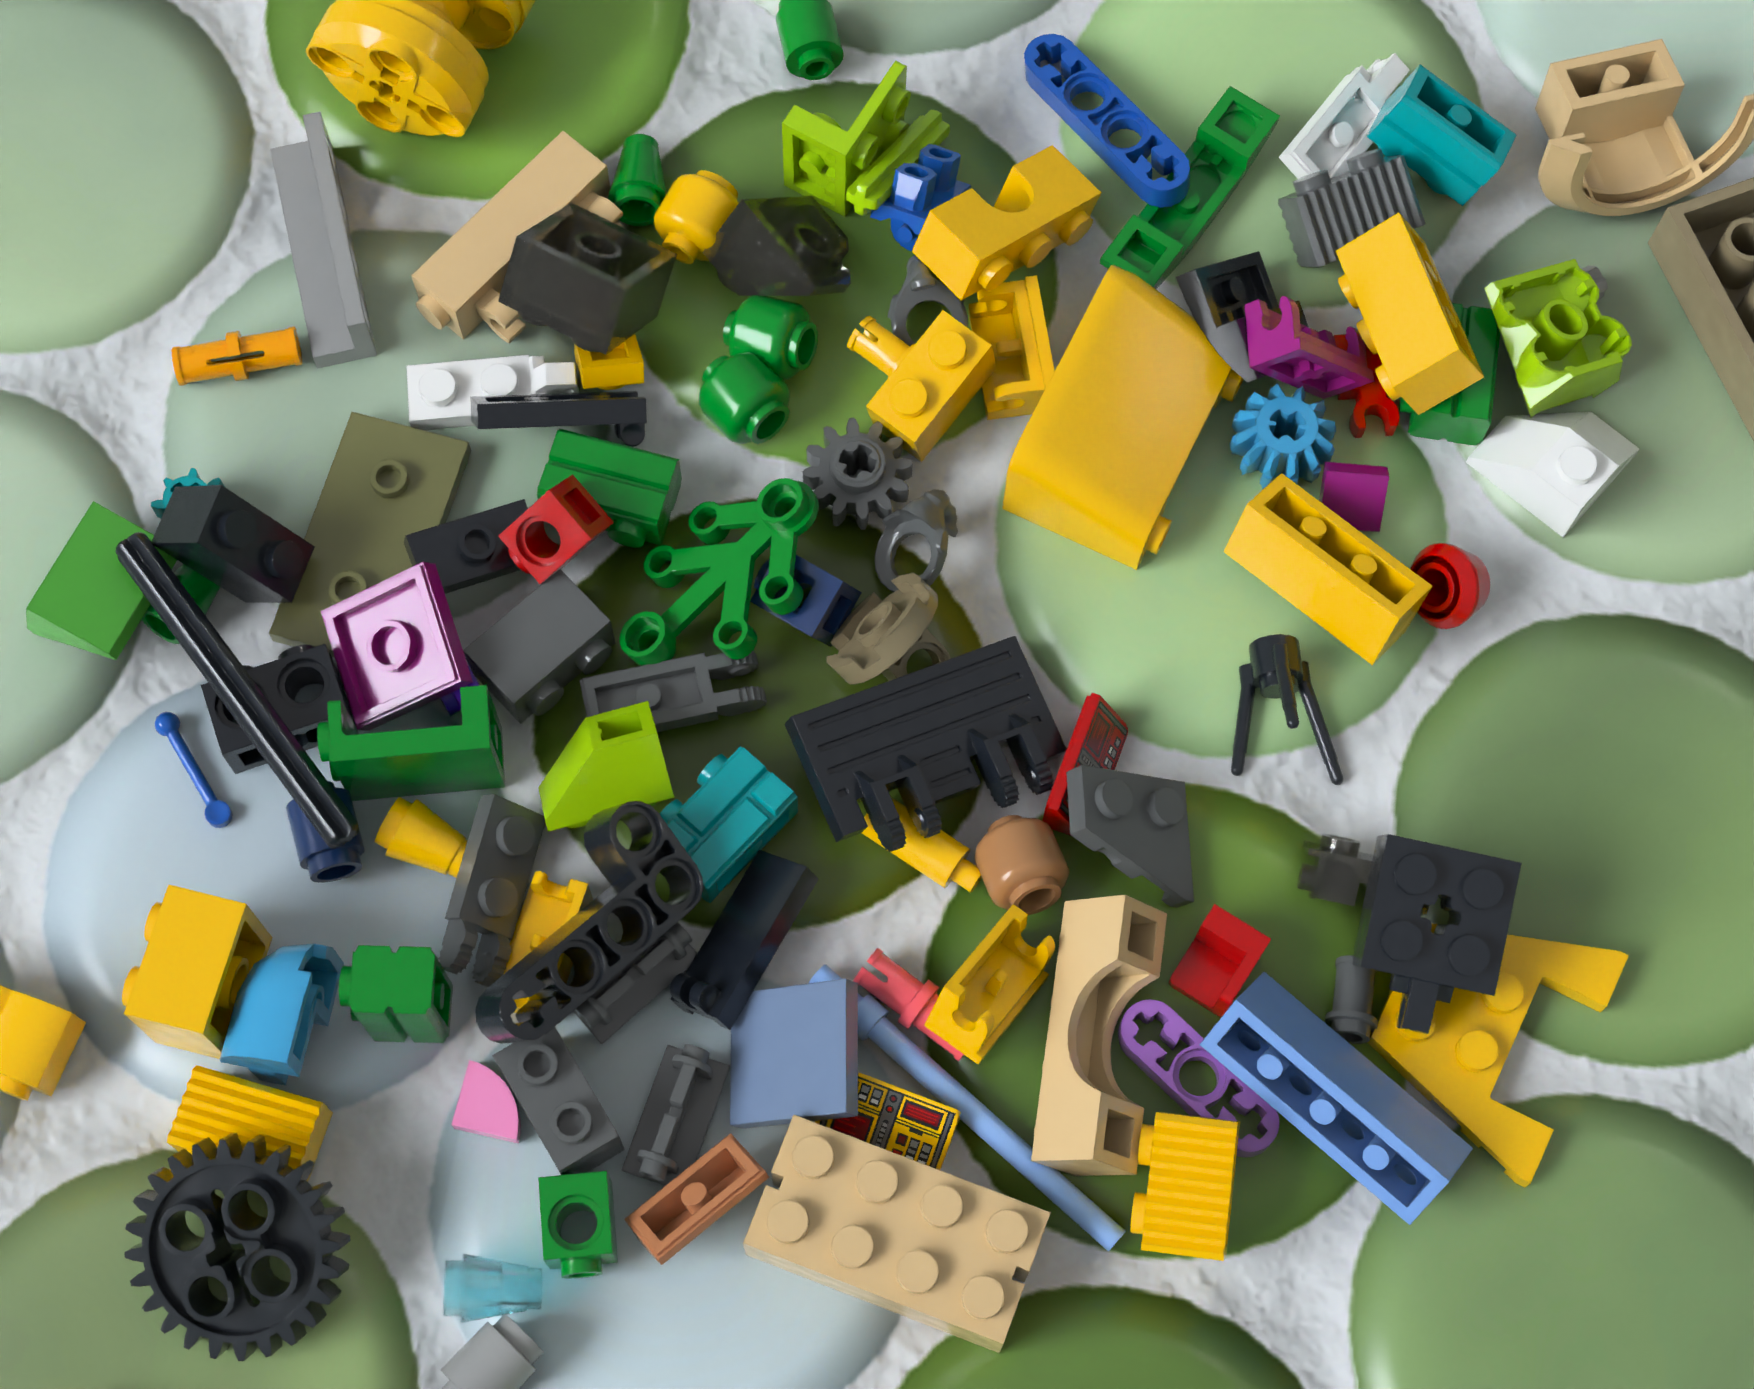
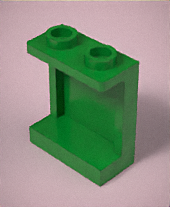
M487 685L460 687L462 725L359 734L342 700L328 701V722L318 723L317 739L321 761H329L332 780L341 781L344 789L350 791L352 801L505 787L502 726Z

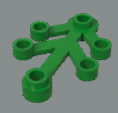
M781 478L766 485L760 492L757 501L720 506L715 502L708 501L696 506L689 516V528L701 542L707 545L674 549L668 545L657 546L647 554L643 567L649 578L661 588L676 586L682 581L685 574L705 573L661 616L655 612L648 611L632 616L624 624L620 633L619 642L622 650L639 666L671 660L676 652V637L724 591L721 621L714 629L713 641L730 659L738 660L748 656L757 644V634L748 624L755 560L769 546V574L763 579L759 587L761 600L773 613L786 615L797 609L803 599L802 587L793 577L798 536L812 526L818 514L819 503L812 489L801 481ZM716 517L715 522L710 527L704 529L705 524L710 519ZM751 528L737 542L717 544L728 536L731 529ZM671 561L670 566L659 573L660 568L666 562ZM788 586L783 596L774 599L778 590ZM742 631L737 641L728 644L733 634Z

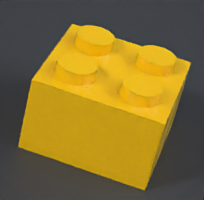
M168 884L163 902H156L148 914L144 930V937L148 941V945L140 967H132L125 980L122 992V1003L126 1006L124 1014L155 1043L220 1059L237 992L252 966L267 956L273 937L247 904Z

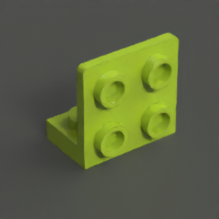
M898 61L892 64L848 132L843 130L831 117L818 112L812 114L794 104L782 122L784 186L846 217L854 205L846 200L848 187L909 127V124L904 122L905 111L911 97V92L906 90L907 66Z

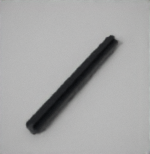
M137 532L122 540L115 548L120 563L328 847L336 849L351 841L359 833L358 822L147 535Z

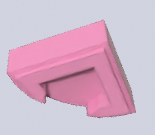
M469 1060L451 1125L457 1130L519 1144L521 1117L512 1092L493 1070L478 1062Z

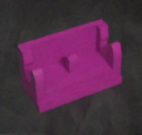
M1286 296L1280 298L1279 308L1282 315L1268 309L1266 302L1259 299L1245 304L1249 368L1298 389L1303 386L1305 392L1321 399H1326L1374 382L1373 370L1367 367L1366 344L1360 336L1358 329L1351 326L1347 327L1345 338L1348 341V349L1345 351L1336 346L1332 332L1325 329L1318 332L1301 324L1299 308L1291 298Z

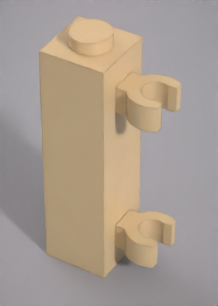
M562 131L411 275L419 299L416 302V307L423 317L437 329L442 330L445 326L449 327L463 340L484 320L500 338L510 344L526 328V324L518 318L523 313L522 309L508 296L583 223L598 240L607 246H610L625 231V227L618 222L623 216L622 211L608 199L610 182L607 165L566 132Z

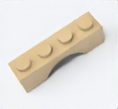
M1117 895L1064 902L1031 1161L1073 1176L1137 1175L1139 1140L1144 1108L1128 1099L1118 1087L1111 1066V1042L1116 1023L1130 999L1144 986L1160 977L1167 913L1130 896Z

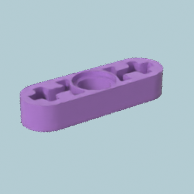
M1148 999L1133 1004L1125 1012L1118 1029V1040L1122 1051L1187 1114L1215 1118L1206 1109L1214 1106L1221 1099L1228 1085H1230L1238 1094L1231 1098L1229 1104L1243 1116L1253 1110L1262 1118L1257 1125V1129L1263 1137L1258 1139L1254 1135L1248 1134L1242 1140L1238 1138L1237 1156L1254 1157L1264 1152L1270 1146L1279 1130L1277 1111L1199 1044L1204 1038L1171 1007L1161 1001ZM1138 1018L1145 1024H1149L1154 1019L1159 1020L1163 1024L1159 1036L1172 1051L1179 1039L1189 1046L1176 1055L1168 1071H1165L1158 1064L1165 1059L1167 1052L1156 1042L1151 1040L1144 1046L1136 1042L1135 1037L1139 1028L1134 1021ZM1190 1061H1202L1208 1064L1216 1075L1215 1089L1204 1096H1195L1188 1093L1182 1087L1179 1080L1180 1068ZM1224 1106L1215 1118L1237 1121Z

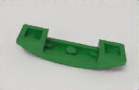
M1229 86L1198 127L1195 141L1185 153L1190 165V187L1187 195L1181 202L1171 207L1160 208L1147 203L1138 216L1132 215L1101 256L1099 264L1107 269L1111 265H1116L1136 274L1157 289L1185 258L1223 208L1276 127L1280 115ZM1172 172L1166 178L1169 182L1173 180L1174 173Z

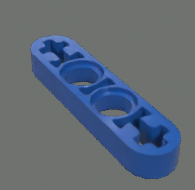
M1044 34L1034 38L1027 45L1024 52L1025 76L1029 86L1143 201L1151 206L1160 208L1171 207L1181 202L1187 195L1190 187V165L1185 154L1069 39L1057 34ZM1044 60L1050 63L1043 67L1040 66V62ZM1061 61V73L1051 64ZM1062 76H1063V78L1066 80L1063 84H1062ZM1082 92L1096 93L1104 100L1099 107L1093 110L1078 109L1071 102L1076 95ZM1129 129L1138 133L1141 140L1130 148H1120L1113 145L1109 141V137L1118 130ZM1150 154H1151V163L1147 160V158L1150 156ZM1152 167L1162 176H1166L1171 172L1174 173L1173 180L1169 182L1167 179L1160 177L1153 181Z

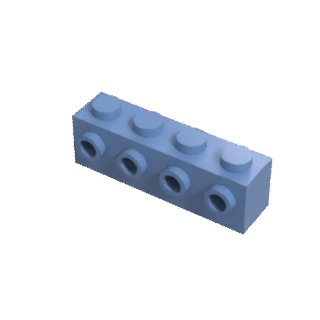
M1263 972L1232 1003L1199 1044L1409 1225L1450 1182L1473 1149L1266 972Z

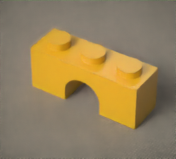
M1051 145L1012 167L994 207L988 204L971 188L931 209L912 252L962 301L983 288L986 291L994 290L1006 280L1011 272L1024 265L1027 268L1036 266L1052 249L1065 242L1068 246H1071L1078 242L1093 224V219L1090 215L1102 192L1063 154Z

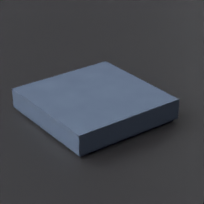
M845 978L752 992L731 1028V1126L747 1129L790 1124L793 1114L810 1121L858 1116V983Z

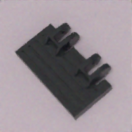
M1016 636L791 716L784 724L836 843L858 835L868 827L858 803L862 802L871 824L878 834L881 845L888 852L905 847L904 844H906L903 823L899 819V814L889 791L898 788L910 818L917 828V832L919 831L920 835L924 836V838H929L939 834L940 830H942L941 816L935 805L970 792L981 784L971 760H975L994 802L1001 806V808H1006L1016 804L1020 794L1002 748L1009 746L1021 775L1025 778V783L1032 790V793L1035 792L1036 795L1052 790L1053 773L1047 762L1060 757L1067 750Z

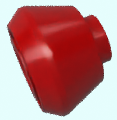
M1437 543L1427 546L1415 557L1410 569L1432 585L1431 590L1417 611L1418 615L1429 625L1440 629L1458 627L1473 616L1487 601L1490 592V577L1485 564L1476 555L1452 544Z

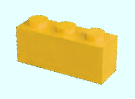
M1399 212L1336 250L1345 273L1338 278V283L1352 307L1355 309L1359 308L1363 319L1356 323L1357 329L1369 350L1373 354L1378 353L1382 365L1377 367L1375 372L1383 389L1393 401L1402 397L1420 415L1484 378L1425 241Z
M1282 473L1247 503L1223 551L1371 665L1406 632L1432 588L1431 584Z

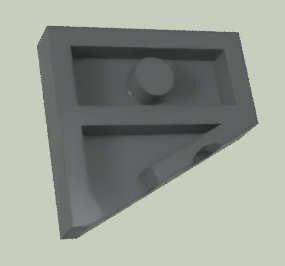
M1080 765L1067 771L1070 835L1092 851L1104 853L1110 859L1113 866L1131 879L1142 875L1164 891L1162 901L1168 906L1178 908L1194 902L1185 782L1087 765Z

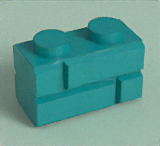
M1421 64L1408 76L1402 86L1400 85L1386 100L1367 134V137L1376 143L1378 148H1381L1385 156L1404 155L1407 166L1423 177L1433 191L1442 195H1448L1461 206L1498 172L1517 136L1513 131L1491 117Z
M741 746L729 758L719 754L705 766L697 778V783L701 787L684 804L676 799L659 813L697 865L703 878L701 897L709 903L756 856L757 852L762 850L798 813V796H796L794 791L774 773H770L757 758Z

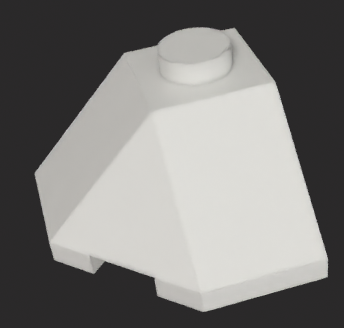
M1592 412L1536 414L1532 418H1530V415L1505 416L1472 452L1466 463L1557 534L1564 537L1640 449Z

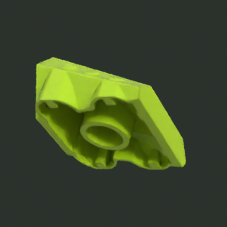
M1576 259L1497 280L1484 288L1516 372V379L1522 390L1530 418L1541 411L1588 396L1595 398L1620 380L1622 359L1630 351L1632 346L1631 337L1622 323L1612 317L1601 315L1596 304L1599 299V288L1590 274L1579 268Z

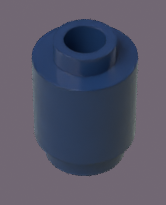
M328 781L357 821L350 791L344 788H335L334 783ZM293 799L287 804L286 811L299 863L303 869L309 871L311 881L318 883L337 881L352 876L361 870L360 856L364 853L365 848L360 829L359 833L351 841L339 848L332 849L328 847Z

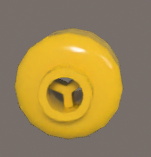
M699 170L696 174L679 176L671 185L654 215L655 229L664 240L662 243L664 251L674 259L685 264H692L695 259L713 261L719 258L726 250L743 218L742 206L737 200L738 192L735 187L723 177L706 170Z

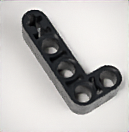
M641 801L626 802L602 810L593 815L588 821L584 831L585 848L611 886L482 993L475 1008L476 1023L481 1033L489 1040L500 1044L538 1039L547 1034L688 914L700 901L703 892V878L697 865L661 815L651 805ZM619 820L623 821L631 832L632 842L629 850L625 849L617 838L616 827ZM658 873L663 875L669 884L670 895L666 903L659 898L656 892L655 881ZM610 913H614L622 924L623 934L618 944L611 939L607 931V920ZM562 953H565L574 965L575 974L570 985L564 983L558 974L557 963ZM535 994L541 998L530 1000L522 1006L515 1014L519 1023L513 1022L510 1015L517 1008L515 999L526 998Z

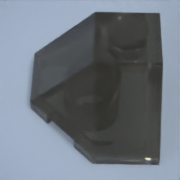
M813 196L742 199L716 233V241L713 246L704 249L702 252L717 269V276L722 284L737 293L738 296H812L843 293L851 284L850 270L842 265V259L849 251L848 237Z

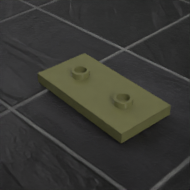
M351 412L304 538L315 548L292 603H280L269 631V635L274 642L293 647L299 645L317 647L326 644L331 656L334 657L321 611L413 567L404 545L405 535L446 523L471 454L469 442Z

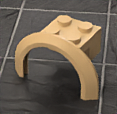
M1662 39L1550 63L1535 107L1549 137L1538 171L1540 187L1546 198L1559 207L1602 216L1631 215L1677 201L1700 189L1722 174L1754 141V94L1744 96L1739 110L1725 134L1709 150L1694 160L1673 117V112L1685 84Z

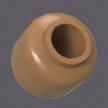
M1008 815L996 820L989 826L987 834L978 843L974 855L975 863L993 903L1006 910L1014 904L1028 915L1039 913L1055 904L1061 896V890L1066 885L1070 873L1051 827L1048 823L1037 818H1022L1019 815Z

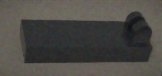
M637 391L470 397L471 422L477 429L614 424L617 438L627 446H638L645 437V423H647L646 398L638 397Z
M759 850L686 973H680L672 980L670 986L672 997L670 1000L687 1013L693 1015L695 1012L714 1020L721 1027L731 1030L819 880L807 866Z

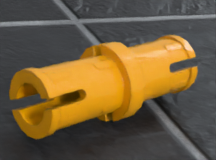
M295 326L288 327L285 330L241 336L239 331L226 333L225 340L186 347L177 346L171 349L173 367L180 386L191 382L233 376L235 381L249 379L250 372L303 364L300 342ZM256 351H264V353H260V354L234 357V358H231V359H225V360H219V361H212V360H211V359L222 358V357H227V356H228V357L237 356V355H241V354H245V353H251V352H256Z

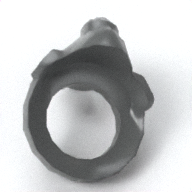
M916 255L909 258L906 265L907 276L899 293L893 295L887 317L891 320L892 334L909 346L915 344L907 332L906 320L910 311L916 305L925 301H935L944 305L950 311L952 317L968 328V315L964 306L965 300L961 301Z
M933 489L925 492L921 498L910 501L903 509L896 510L883 519L886 528L876 548L875 571L881 583L892 592L898 590L891 581L899 576L895 569L894 558L901 542L910 535L922 534L927 538L931 546L929 565L919 577L930 586L942 571L947 556L948 535L956 537L958 533L956 508L951 504L950 498L944 490Z

